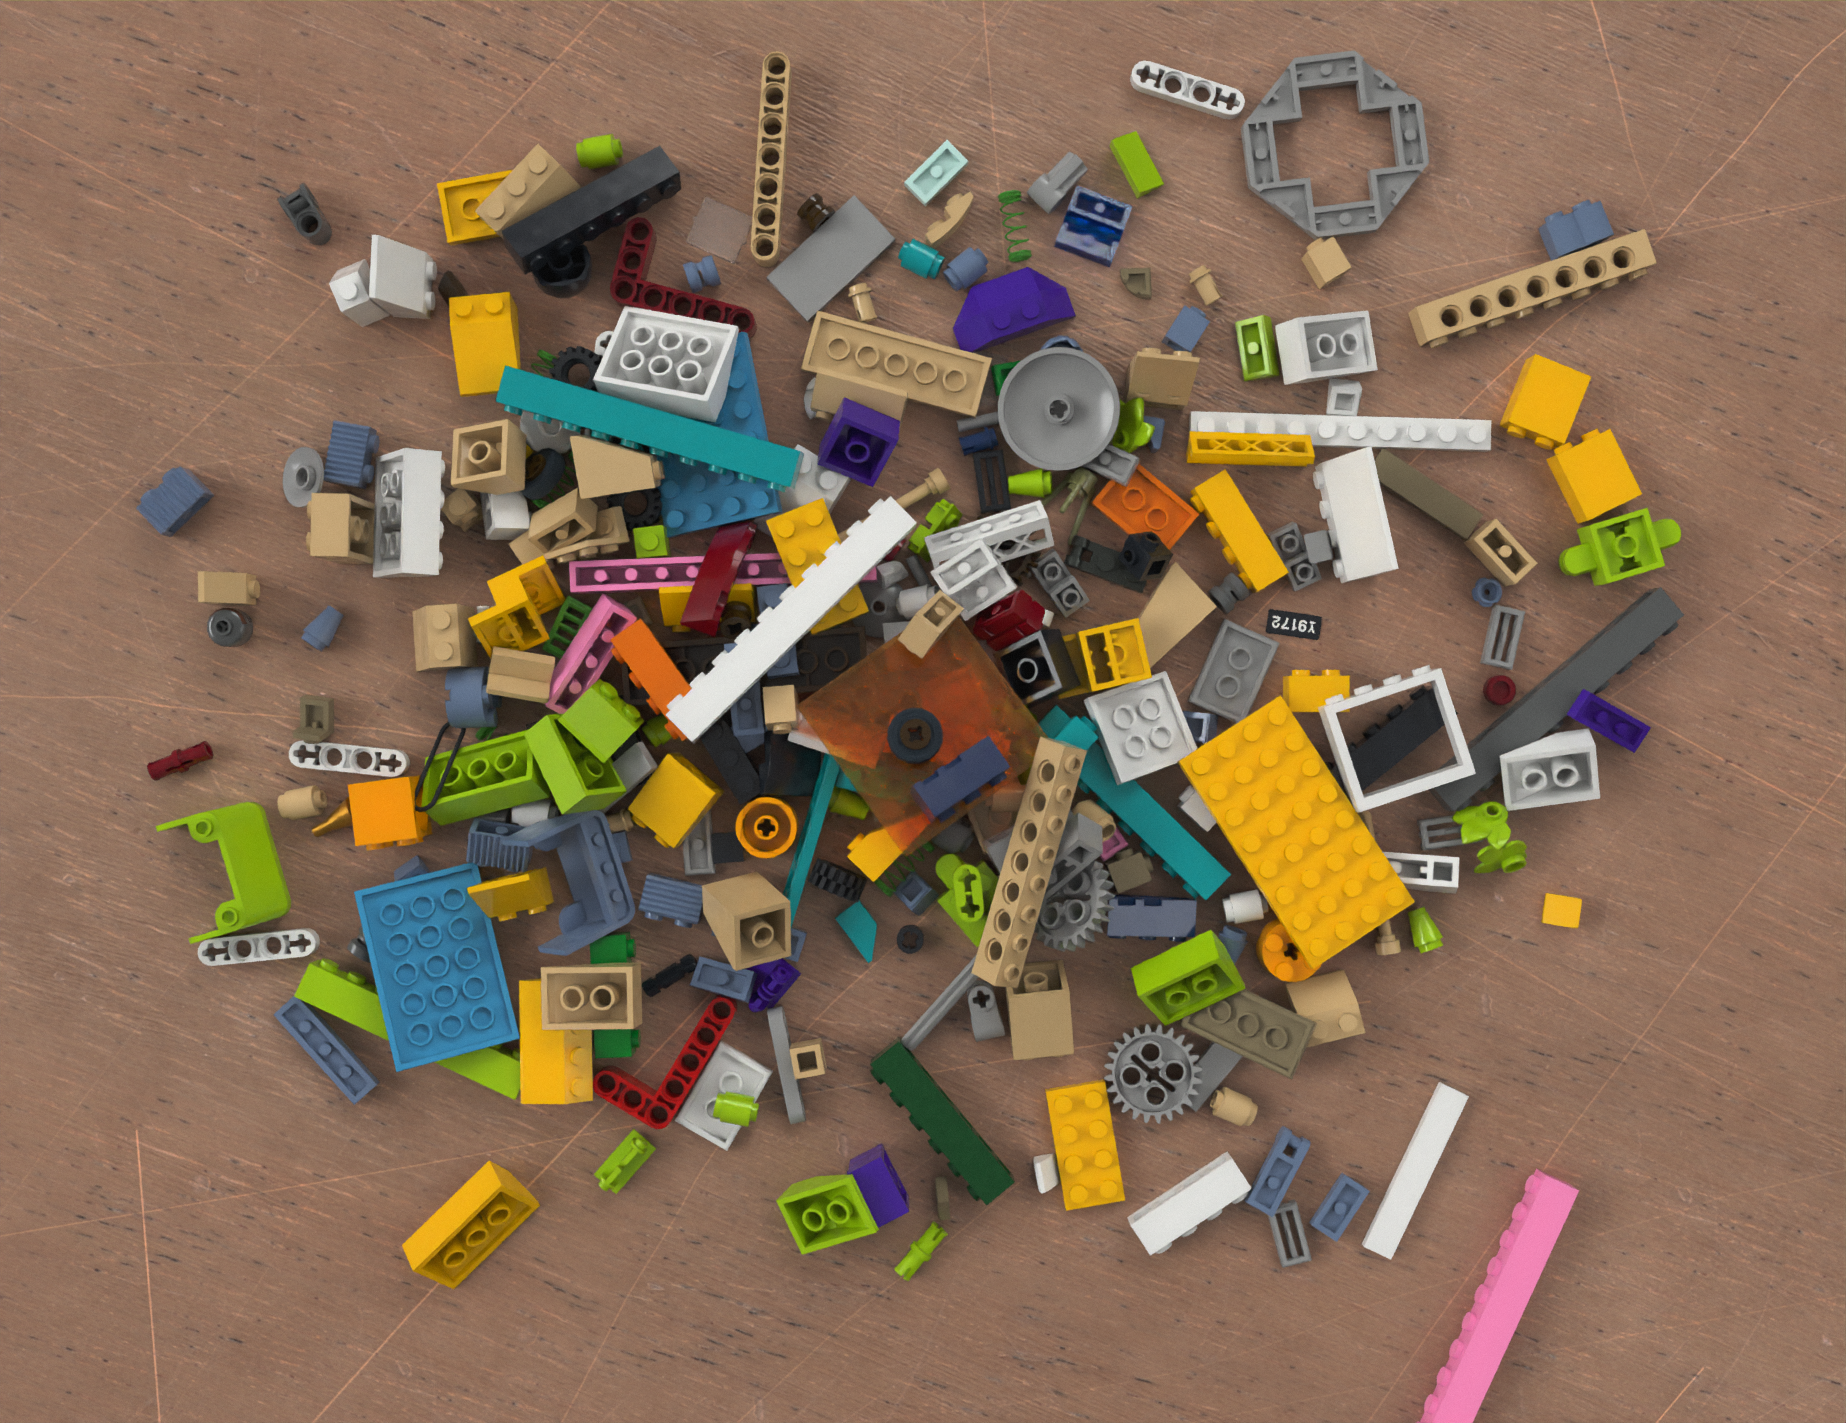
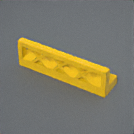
M1189 431L1186 452L1187 463L1307 467V464H1314L1315 459L1311 436L1295 434Z

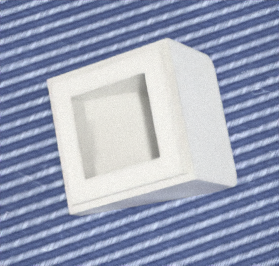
M1330 379L1326 414L1357 416L1362 393L1360 382Z
M1051 1153L1034 1156L1033 1163L1038 1190L1041 1193H1046L1060 1182L1056 1155Z

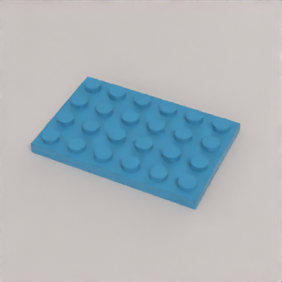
M740 332L737 337L726 397L716 423L689 417L685 418L769 442L748 333ZM672 453L668 454V458L657 456V461H663L665 479L661 480V485L657 488L662 496L660 498L663 503L661 513L664 526L667 529V537L669 538L782 513L779 491L767 488L768 481L757 479L756 483L753 484L737 479L739 475L737 472L727 470L726 475L709 471V464L698 461L697 467L679 462L680 456Z
M473 862L354 892L396 1072L520 1039L491 918L487 917L467 891V887L482 882L478 865Z

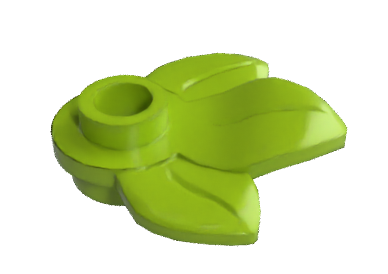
M1134 398L1126 404L1120 399V418L1112 444L1116 448L1131 453L1139 446L1146 445L1155 430L1152 424L1144 422L1143 398Z
M1489 801L1480 806H1467L1461 811H1456L1452 817L1453 821L1462 824L1461 839L1463 844H1470L1487 838L1489 844L1495 850L1500 851L1510 839L1511 830L1506 824L1508 811L1501 803Z
M1520 840L1510 841L1500 851L1488 845L1478 851L1477 858L1482 863L1473 871L1474 873H1490L1500 868L1505 873L1518 871L1527 864L1525 860L1527 857L1525 852L1527 846Z

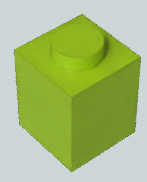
M664 525L633 528L637 559L671 557L669 537H667V529Z

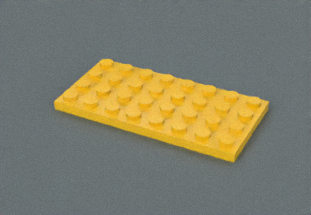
M1281 695L1177 761L1310 968H1316L1415 902Z

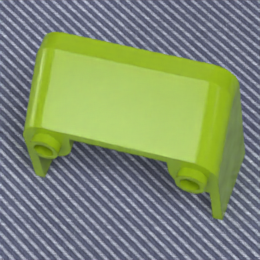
M243 802L156 826L157 832L188 826L192 838L200 843L218 840L235 899L226 901L217 908L215 920L218 930L189 938L190 944L285 916L289 912L291 898L267 816L260 804L256 802Z

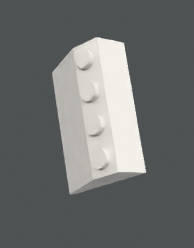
M624 306L593 381L599 393L674 415L716 423L726 397L739 328L730 324Z
M1365 447L1315 466L1316 472H1313V481L1316 489L1321 491L1323 501H1320L1319 507L1322 518H1327L1329 527L1327 531L1328 538L1336 559L1332 562L1336 578L1340 577L1341 583H1346L1399 569L1372 447Z
M403 448L376 457L374 578L429 577L439 575V570L443 564V555L439 552V539L442 538L444 532L443 522L440 521V509L444 505L441 478H443L445 473V462L441 460L442 451Z

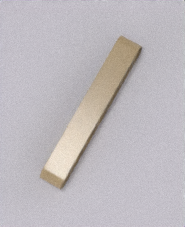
M778 51L769 53L764 58L762 67L751 232V252L756 263L762 267H771L777 263L781 247L792 73L788 57ZM780 65L785 70L780 75H774L770 73L771 68ZM773 95H779L783 98L782 102L778 105H771L768 103V100ZM771 125L781 127V131L776 135H768L766 133V129ZM769 155L779 157V161L775 165L769 166L764 163V159ZM767 185L777 187V191L771 196H766L761 192ZM769 214L775 217L774 223L770 226H763L759 223L764 215ZM768 244L773 247V252L768 256H760L757 253L762 245Z

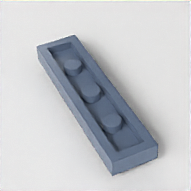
M293 996L273 1014L354 1105L380 1083L309 1003Z

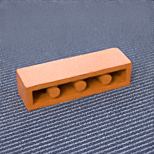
M640 618L610 639L614 645L610 650L620 664L626 662L633 671L628 676L638 689L644 687L650 697L646 701L656 715L662 712L668 720V723L664 726L673 739L676 740L680 737L685 742L688 738L666 716L670 711L667 705L679 694L684 697L692 688L644 620Z

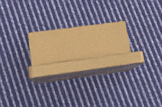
M493 646L486 693L548 703L555 657Z

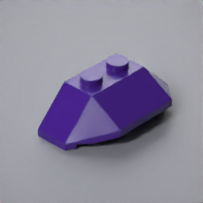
M1026 267L971 287L953 326V332L960 350L976 353L1072 319L1076 315L1064 286L1030 267Z

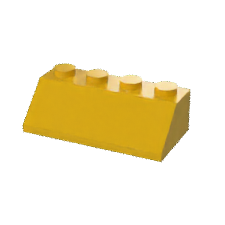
M541 978L519 980L521 1103L572 1104L593 1101L592 1030H542Z
M488 1161L404 1242L402 1247L414 1272L451 1289H455L540 1204L508 1170Z

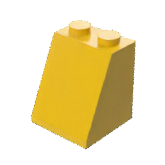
M668 753L628 807V810L633 814L631 819L644 829L648 826L656 833L654 838L666 848H669V846L676 848L682 844L725 791L681 753Z

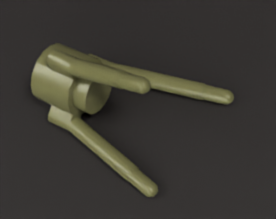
M1078 467L1074 473L1068 472L1064 480L1053 489L1052 495H1047L1041 501L1043 507H1045L1069 485L1067 490L1070 494L1059 510L1063 514L1075 497L1082 499L1085 495L1068 539V545H1072L1071 542L1074 535L1078 534L1089 502L1096 492L1093 486L1098 480L1097 477L1083 467Z

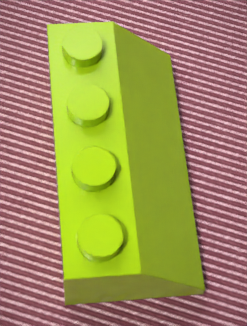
M528 730L459 748L437 802L431 809L425 812L442 826L549 798L550 788L524 736V733ZM453 750L434 755L423 782L421 807L427 806L434 798ZM425 757V765L429 757Z

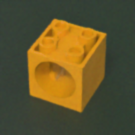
M421 775L348 785L355 846L366 845L367 851L394 846L393 841L397 842V847L424 842L423 836L432 835L430 816L425 811H415V790ZM423 784L416 798V805L418 807L422 806Z

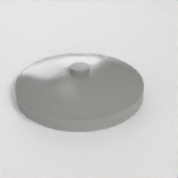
M1067 347L1042 349L1021 360L1005 379L998 400V420L1006 442L1023 460L1047 470H1070L1094 460L1106 449L1113 439L1120 418L1119 394L1109 372L1089 354Z

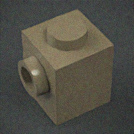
M1132 848L1121 850L1115 853V859L1104 863L1107 871L1110 873L1109 877L1114 884V890L1117 893L1152 881L1149 874L1154 871L1148 855L1142 856V853L1138 850L1133 851Z

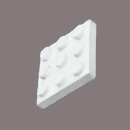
M1166 671L1152 675V678L1132 682L1084 700L1091 721L1097 727L1095 731L1097 736H1099V741L1117 785L1178 764L1177 761L1197 749Z

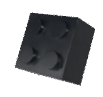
M1060 629L1040 630L993 654L1014 710L1036 707L1081 685Z

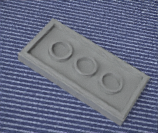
M854 195L766 278L805 321L809 323L816 316L817 311H822L895 242V238Z

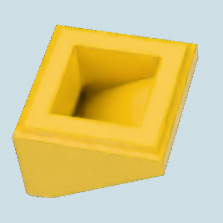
M1545 893L1541 923L1578 929L1582 899Z

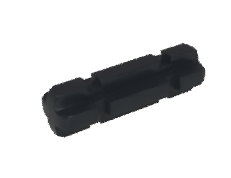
M687 954L679 959L680 963L675 962L655 974V978L650 977L644 981L642 987L647 996H655L661 992V988L666 989L684 978L685 973L690 974L695 971L697 961L694 956Z

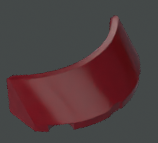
M752 521L735 523L718 528L691 590L680 621L681 625L715 637L720 625V618L726 608L730 592L745 555L750 551L758 527L757 523Z

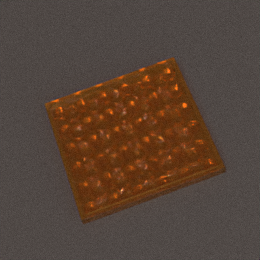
M959 616L922 659L910 652L898 640L902 634L901 632L797 705L799 712L905 858L1032 767L1040 737L1048 738ZM909 708H922L931 712L939 720L943 730V742L938 753L929 761L920 764H910L898 759L890 750L887 742L888 727L892 719L899 712ZM989 736L1010 765V768L1004 772L1007 778L993 788L990 784L981 788L979 791L982 795L966 806L963 801L955 806L953 809L956 813L943 823H940L938 819L931 823L910 794L912 786L920 780L921 782L934 774V771L947 765L956 759L958 755Z

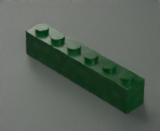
M899 1037L871 1059L870 1065L873 1068L870 1072L880 1085L885 1082L892 1090L889 1095L899 1108L902 1106L906 1107L911 1113L908 1117L918 1131L925 1130L930 1136L928 1140L930 1146L938 1155L942 1152L949 1159L947 1166L957 1178L962 1175L969 1185L966 1188L976 1201L982 1199L988 1205L1015 1183L1013 1174L914 1054L902 1044Z

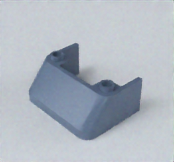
M592 810L571 813L539 821L501 839L502 844L508 846L530 847L533 845L540 851L557 849L574 902L565 906L560 912L559 926L562 934L538 946L540 953L567 956L624 926L634 917L635 904L607 818L601 811Z

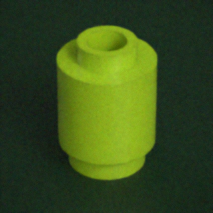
M613 134L584 138L583 142L576 144L577 156L582 168L596 169L618 165L619 158L623 157L620 139H615Z
M728 1091L725 1094L718 1093L713 1117L720 1118V1122L749 1127L750 1121L756 1122L759 1104L754 1103V1096Z

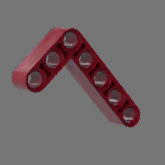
M636 217L628 222L610 284L611 296L620 307L629 306L702 320L706 319L709 311L718 310L721 312V316L716 322L735 325L739 318H747L750 320L749 327L745 330H739L738 333H748L749 339L755 335L757 331L755 318L751 311L744 307L646 281L657 235L652 224L643 217ZM639 229L649 230L648 236L643 240L634 239V235ZM631 258L641 259V263L636 269L626 268V264ZM623 287H632L633 292L629 298H619V291ZM654 294L661 295L662 301L658 306L651 307L648 305L650 296ZM688 302L692 304L691 310L687 314L681 315L676 312L680 303Z

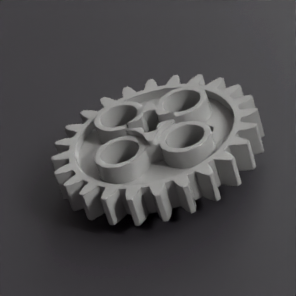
M1094 860L1047 900L1042 902L1034 932L1037 933V940L1044 942L1045 946L1062 952L1065 949L1074 952L1076 946L1085 948V940L1094 942L1095 937L1093 933L1095 931L1103 933L1100 924L1101 922L1110 921L1105 916V913L1114 909V907L1108 905V900L1113 899L1115 895L1108 892V889L1114 884L1106 880L1110 873L1102 869V863Z
M1149 1023L1146 1024L1145 1032L1143 1033L1135 1026V1036L1131 1037L1126 1032L1123 1033L1124 1044L1115 1040L1114 1045L1118 1052L1108 1051L1107 1055L1114 1059L1113 1063L1104 1064L1105 1068L1112 1070L1111 1074L1104 1076V1080L1113 1081V1085L1107 1088V1092H1117L1118 1095L1114 1098L1113 1103L1123 1101L1124 1105L1121 1111L1123 1113L1130 1108L1133 1109L1132 1119L1134 1120L1141 1113L1144 1114L1145 1123H1148L1151 1115H1155L1157 1123L1160 1124L1161 1115L1163 1114L1172 1121V1111L1176 1110L1179 1114L1183 1115L1184 1112L1181 1105L1183 1103L1188 1106L1193 1105L1192 1101L1188 1098L1189 1094L1199 1095V1092L1193 1088V1084H1201L1202 1079L1195 1077L1194 1073L1202 1071V1067L1193 1065V1062L1200 1057L1198 1054L1189 1055L1188 1052L1192 1049L1193 1044L1190 1043L1183 1046L1182 1042L1185 1036L1181 1034L1175 1039L1173 1037L1174 1028L1172 1027L1165 1034L1162 1033L1161 1024H1158L1156 1032L1151 1031ZM1151 1043L1159 1048L1157 1058L1148 1060L1142 1055V1048L1146 1044ZM1136 1055L1151 1069L1155 1068V1066L1159 1067V1076L1173 1085L1175 1091L1171 1092L1156 1078L1148 1080V1072L1135 1063L1131 1056ZM1178 1063L1182 1066L1183 1074L1180 1078L1171 1079L1166 1075V1068L1169 1064ZM1129 1067L1138 1069L1141 1075L1139 1081L1136 1083L1126 1082L1123 1077L1124 1070ZM1152 1087L1161 1088L1165 1094L1163 1100L1158 1103L1151 1102L1147 1098L1148 1090Z

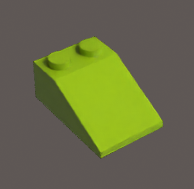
M852 1174L815 1176L794 1183L776 1200L802 1255L874 1234L879 1230Z

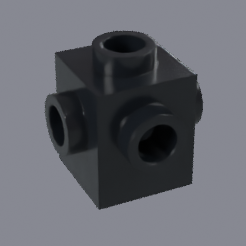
M1151 531L1130 534L1118 558L1131 574L1139 581L1162 578L1173 553L1162 543L1160 537Z

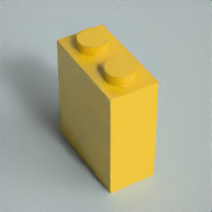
M1534 354L1525 360L1499 426L1508 429L1507 433L1517 438L1528 437L1535 440L1534 444L1544 449L1552 450V448L1565 444L1592 376Z
M1598 428L1580 436L1583 442L1574 446L1571 441L1553 449L1556 455L1546 459L1577 524L1589 521L1642 495L1611 429L1600 433Z

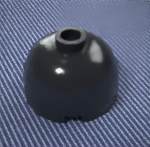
M582 244L574 248L569 254L559 256L548 262L542 269L533 270L531 273L537 286L547 295L558 299L571 298L580 294L587 287L592 277V260L587 247Z

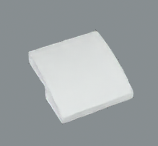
M982 538L930 572L942 591L964 608L961 616L965 621L1017 587Z

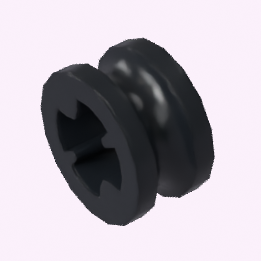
M915 925L903 926L897 934L899 949L907 954H913L921 949L924 941L922 930ZM910 932V935H912L914 932L918 935L915 939V946L910 947V943H908V946L903 944L905 940L904 933Z

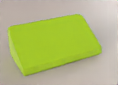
M1137 131L1111 140L1110 148L1137 199L1164 185Z
M1261 315L1235 322L1244 381L1279 376L1271 318Z

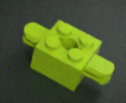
M1648 508L1578 528L1577 532L1581 544L1567 548L1560 554L1558 559L1559 567L1568 576H1578L1590 572L1594 586L1608 584L1665 566L1661 550L1672 547L1680 541L1681 529L1678 523L1672 519H1661L1652 522Z
M946 853L937 860L935 869L937 876L948 889L937 897V901L973 944L978 947L999 878L983 859L975 865L981 876L984 913L976 922H965L958 916L953 885L955 869L965 862L957 854ZM964 869L963 875L958 876V881H963L965 884V891L971 890L970 881L975 879L976 875L970 874L969 869ZM966 895L967 904L961 907V910L966 911L968 916H974V911L979 909V905L973 904L972 895Z

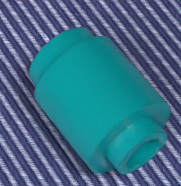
M912 239L910 243L905 241L898 255V259L902 260L901 267L925 279L930 277L934 280L943 265L945 257L939 255L940 251L916 239Z

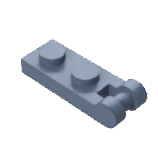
M1282 1126L1251 1186L1252 1189L1249 1190L1244 1201L1273 1217L1310 1147V1140L1303 1136L1298 1138L1292 1134V1130ZM1287 1145L1293 1148L1291 1157L1283 1153Z

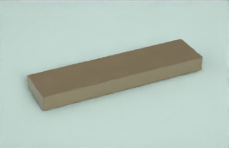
M1382 448L1375 457V465L1381 486L1461 539H1468L1484 514L1386 449Z

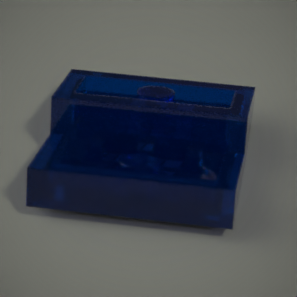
M1076 185L1054 247L1110 267L1133 206Z

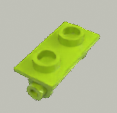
M944 499L940 503L936 502L925 517V520L932 526L928 529L920 524L908 540L910 544L907 548L918 554L928 563L931 557L924 537L958 527L963 514L954 504H950Z
M633 1129L594 1173L600 1180L598 1185L606 1192L611 1189L617 1194L656 1150V1147Z

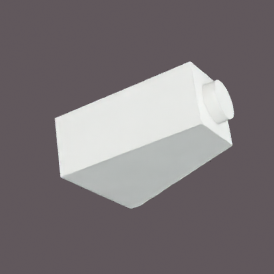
M365 259L337 270L329 282L340 311L361 327L390 316L386 310L369 298L370 268Z

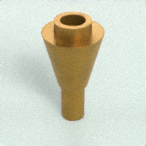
M349 797L326 820L312 827V833L315 837L319 838L331 830L353 826Z

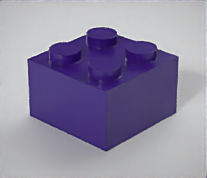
M844 397L819 445L817 464L873 487L899 440L900 421Z
M882 1143L850 1159L847 1175H853L878 1228L909 1212V1195Z

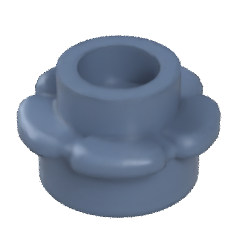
M1484 577L1476 581L1475 588L1472 589V596L1475 601L1479 602V605L1490 607L1493 603L1500 601L1502 588L1497 580ZM1486 589L1489 590V594H1488V595H1486V594L1484 593V591H1485Z

